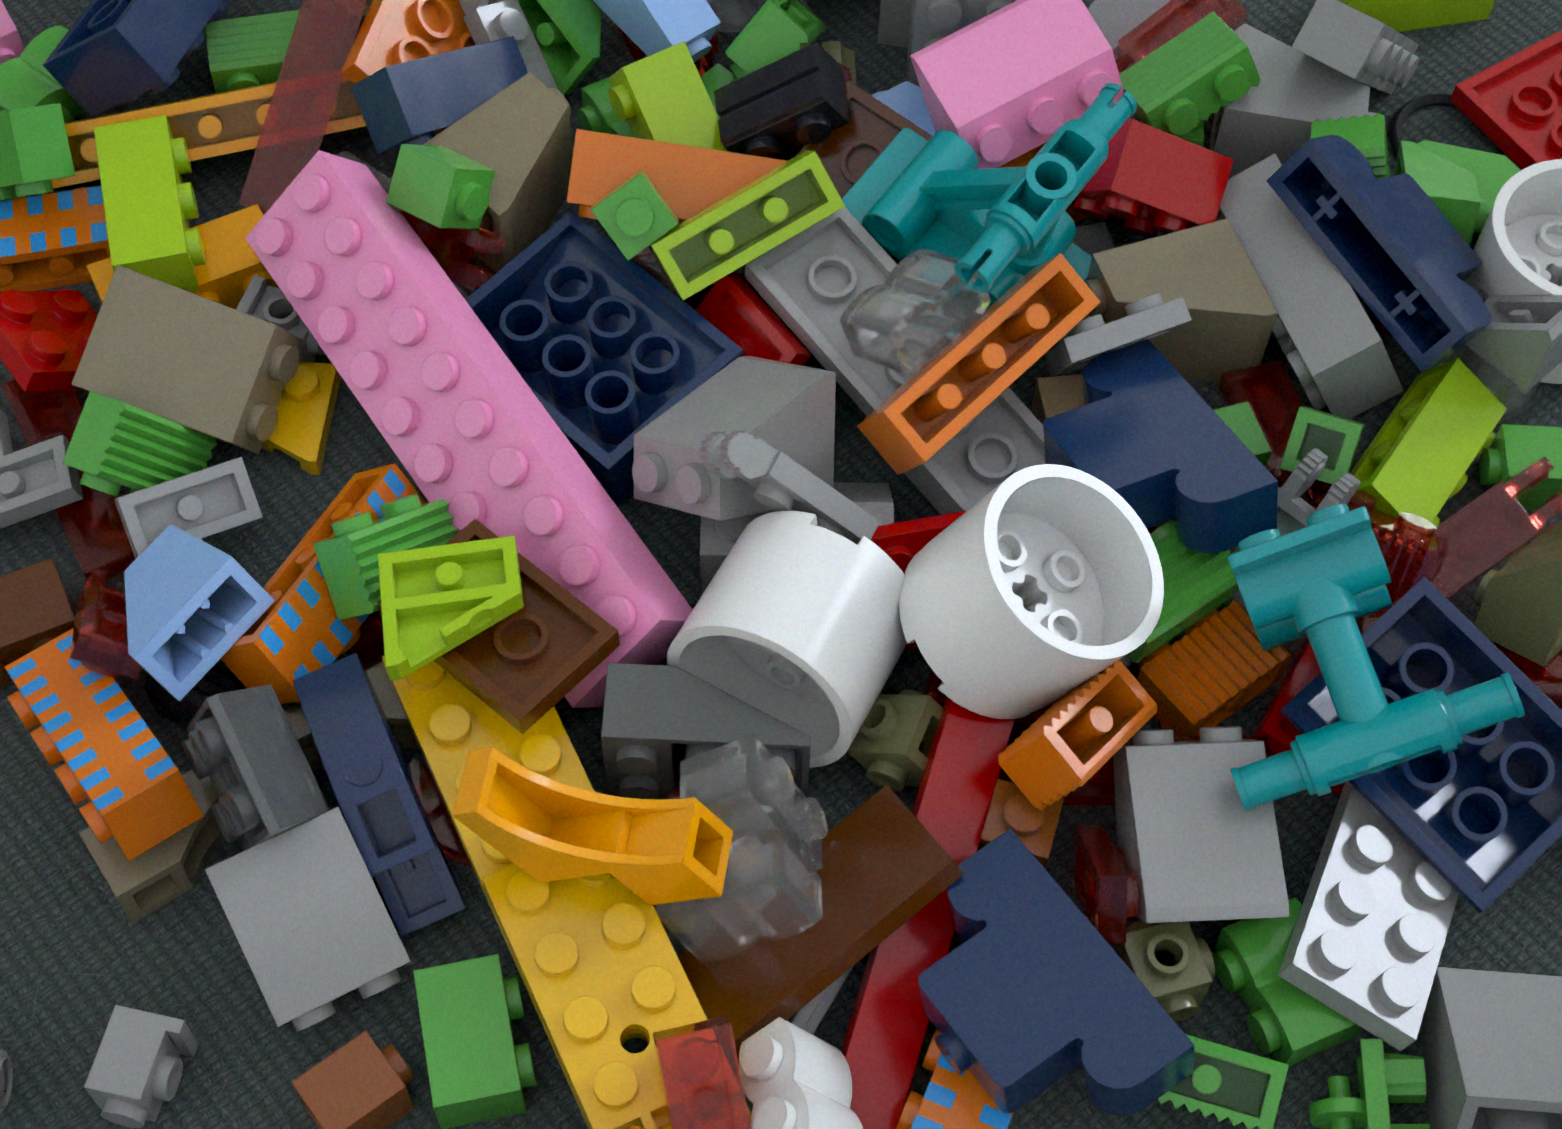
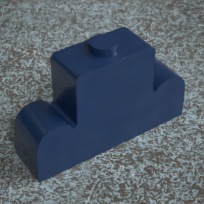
M1327 135L1308 139L1266 180L1421 372L1443 364L1491 322L1490 311L1483 299L1471 286L1464 282L1467 277L1482 265L1481 259L1409 174L1403 173L1377 179L1374 177L1373 170L1367 159L1353 144L1338 135Z
M1149 339L1105 353L1090 360L1083 371L1084 406L1047 418L1043 422L1045 464L1072 467L1101 480L1132 507L1146 529L1176 519V535L1179 541L1188 549L1200 553L1222 552L1237 547L1240 541L1251 535L1265 530L1277 529V479Z
M1011 828L958 865L964 875L948 887V899L953 926L964 943L928 967L918 977V986L924 1012L941 1033L934 1038L946 1061L957 1074L961 1075L969 1069L997 1107L1004 1113H1013L1073 1069L1083 1066L1084 1089L1090 1101L1100 1110L1120 1116L1132 1115L1143 1110L1194 1073V1044Z

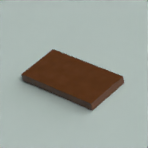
M886 784L677 957L703 1011L726 1046L739 1058L740 1047L743 1041L779 1017L786 1021L964 874Z

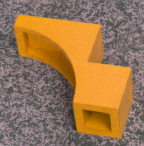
M493 746L468 751L452 813L453 817L539 883L610 873L648 905L722 896L734 832L695 797L666 800L636 799L580 789L533 772L506 757Z

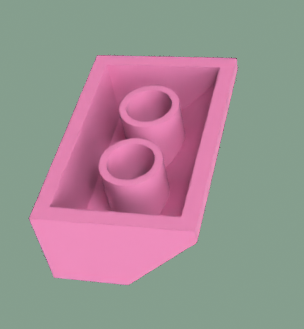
M1016 0L910 55L935 132L947 130L963 138L976 153L978 158L977 169L998 168L1047 142L1064 121L1075 118L1079 119L1099 95V91L1105 84L1114 83L1122 86L1112 47L1082 0ZM1123 86L1112 99L1115 104L1124 94Z

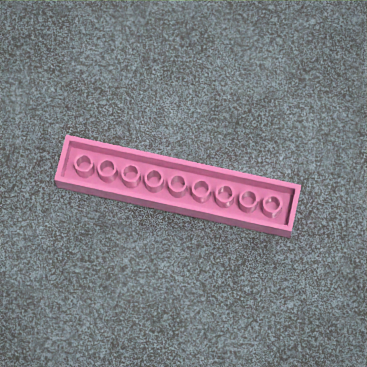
M318 150L245 237L246 241L428 502L444 499L449 503L447 512L453 516L451 524L457 528L456 535L474 519H477L498 537L515 535L517 549L522 556L618 630L620 646L565 695L572 708L604 707L608 663L659 665L667 657L672 641L693 609L400 210L386 203L388 194L366 164Z

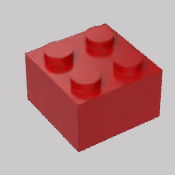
M1127 119L1108 142V159L1073 200L1075 201L1073 210L1080 214L1097 219H1107L1108 214L1125 220L1124 230L1143 237L1154 238L1157 237L1158 231L1169 234L1215 222L1234 159L1134 119Z

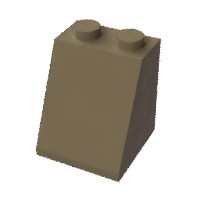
M531 72L422 144L443 146L495 170L489 192V204L483 214L480 228H440L492 276L547 231L568 194L574 149L571 142V108L564 95L555 87L548 88Z
M1228 218L1092 254L1087 280L1084 282L1101 303L1083 319L1102 314L1103 320L1107 324L1128 316L1125 306L1147 296L1161 293L1164 303L1183 296L1192 320L1176 331L1150 339L1151 343L1185 380L1240 386L1255 382L1278 312Z
M117 265L73 378L72 385L88 392L92 391L125 402L211 436L215 440L259 455L264 441L272 435L278 417L276 408L284 387L297 371L300 359L298 350L302 339L278 325Z

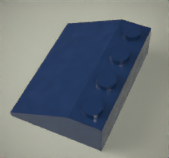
M569 211L465 299L616 506L634 491L632 476L634 435L736 358L743 356V349L636 262L632 259L628 261L620 249L573 211Z
M1423 577L1361 635L1388 704L1432 688L1435 691L1443 689L1445 695L1495 679L1500 677L1501 674L1508 672L1521 699L1525 716L1520 718L1514 717L1463 735V743L1457 745L1458 749L1443 754L1440 749L1348 782L1480 914L1562 835V710L1433 584ZM1322 673L1316 676L1279 711L1301 734L1340 721Z

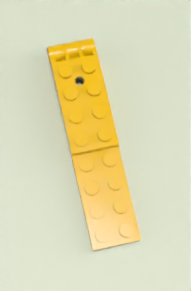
M384 655V656H381V657H382V661H383V664H384V668H385V670H386V666H385V655ZM434 661L401 680L390 681L588 1129H630L632 1124L641 1129H750L751 1112L739 1092L737 1080L654 906L648 905L610 873L539 883L452 816L468 751L493 746L506 757L533 772L573 787L595 792L555 707L553 706L522 734ZM635 1037L644 1039L648 1043L647 1048L639 1053H630L622 1047L627 1040Z

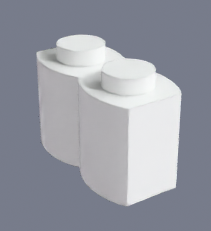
M781 1017L741 1043L739 1076L747 1098L753 1103L750 1129H863L858 1116L850 1109L852 1077L848 1062L839 1049Z

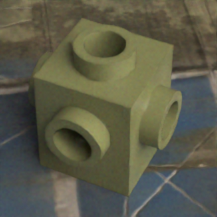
M902 690L900 694H879L847 753L867 769V778L882 788L886 784L892 791H902L905 786L919 787L944 708L930 695H924L913 690Z
M1139 920L1129 925L1123 931L1114 950L1175 1023L1184 1021L1199 1011L1213 982L1212 979L1215 977V965L1208 944L1202 937L1195 939L1188 921L1145 923Z

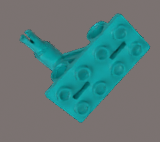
M1114 83L1105 84L1099 91V95L1080 118L1064 121L1036 156L1024 167L977 169L978 158L975 151L959 135L951 131L939 130L927 141L912 129L903 128L847 192L842 201L848 211L884 250L978 317L1028 272L1059 253L1065 257L1083 281H1086L1092 256L1073 243L1076 236V226L1065 210L1108 159V142L1127 119L1131 118L1137 111L1136 100L1126 90L1115 104L1112 99L1117 95L1122 86Z
M1337 504L1324 508L1307 517L1308 527L1283 536L1280 535L1278 529L1256 533L1238 543L1240 551L1227 557L1263 651L1265 652L1308 637L1340 720L1295 736L1296 740L1290 742L1292 748L1290 750L1239 768H1231L1232 777L1246 812L1253 810V807L1306 789L1310 796L1317 794L1319 797L1331 793L1330 787L1393 767L1416 757L1440 749L1443 754L1458 749L1457 745L1463 743V735L1514 717L1520 718L1525 716L1521 699L1508 672L1501 674L1500 677L1448 695H1445L1443 689L1435 691L1432 688L1388 704L1355 620L1392 606L1386 584L1391 582V578L1365 506L1349 511L1347 504Z

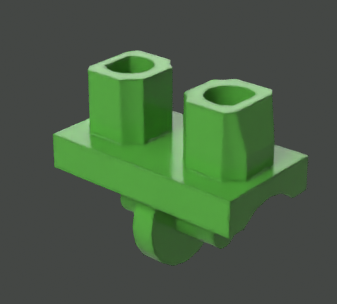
M1360 1039L1361 1057L1356 1060L1359 1098L1351 1097L1349 1077L1332 1076L1328 1078L1329 1098L1318 1100L1309 1106L1310 1123L1322 1129H1430V1124H1390L1389 1103H1425L1426 1075L1424 1058L1398 1053H1384L1383 1039Z

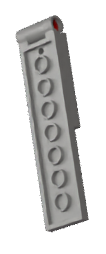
M846 207L747 263L745 267L744 277L821 365L828 371L836 372V382L866 416L870 415L960 334ZM1008 387L927 462L904 472V474L940 515L967 511L1014 473L1027 467L1045 464L1043 424ZM1128 654L1119 660L1127 668L1134 663Z

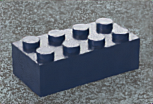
M92 0L44 62L43 66L90 117L112 107L118 112L133 104L142 93L151 90L154 94H158L168 88L180 75V70L176 67L178 63L202 44L205 36L201 31L206 24L214 21L226 10L229 2L227 0Z

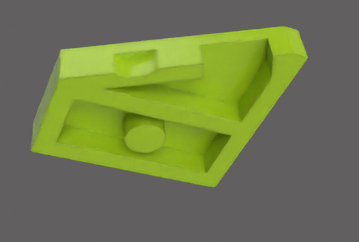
M515 535L378 554L385 666L390 681L401 680L524 607Z

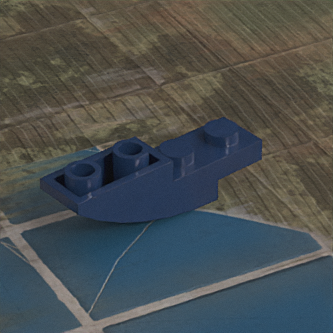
M358 652L293 680L314 742L341 810L370 876H374L401 937L465 909L466 901L411 780L413 775Z

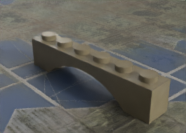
M383 662L368 669L366 672L400 748L420 749L386 673ZM301 703L284 711L309 766L313 767L321 763L322 760ZM192 769L180 771L204 817L131 861L127 860L114 838L101 845L90 827L79 833L132 924L193 889L208 857L223 837L212 811V805L219 802V797L209 776L199 780Z

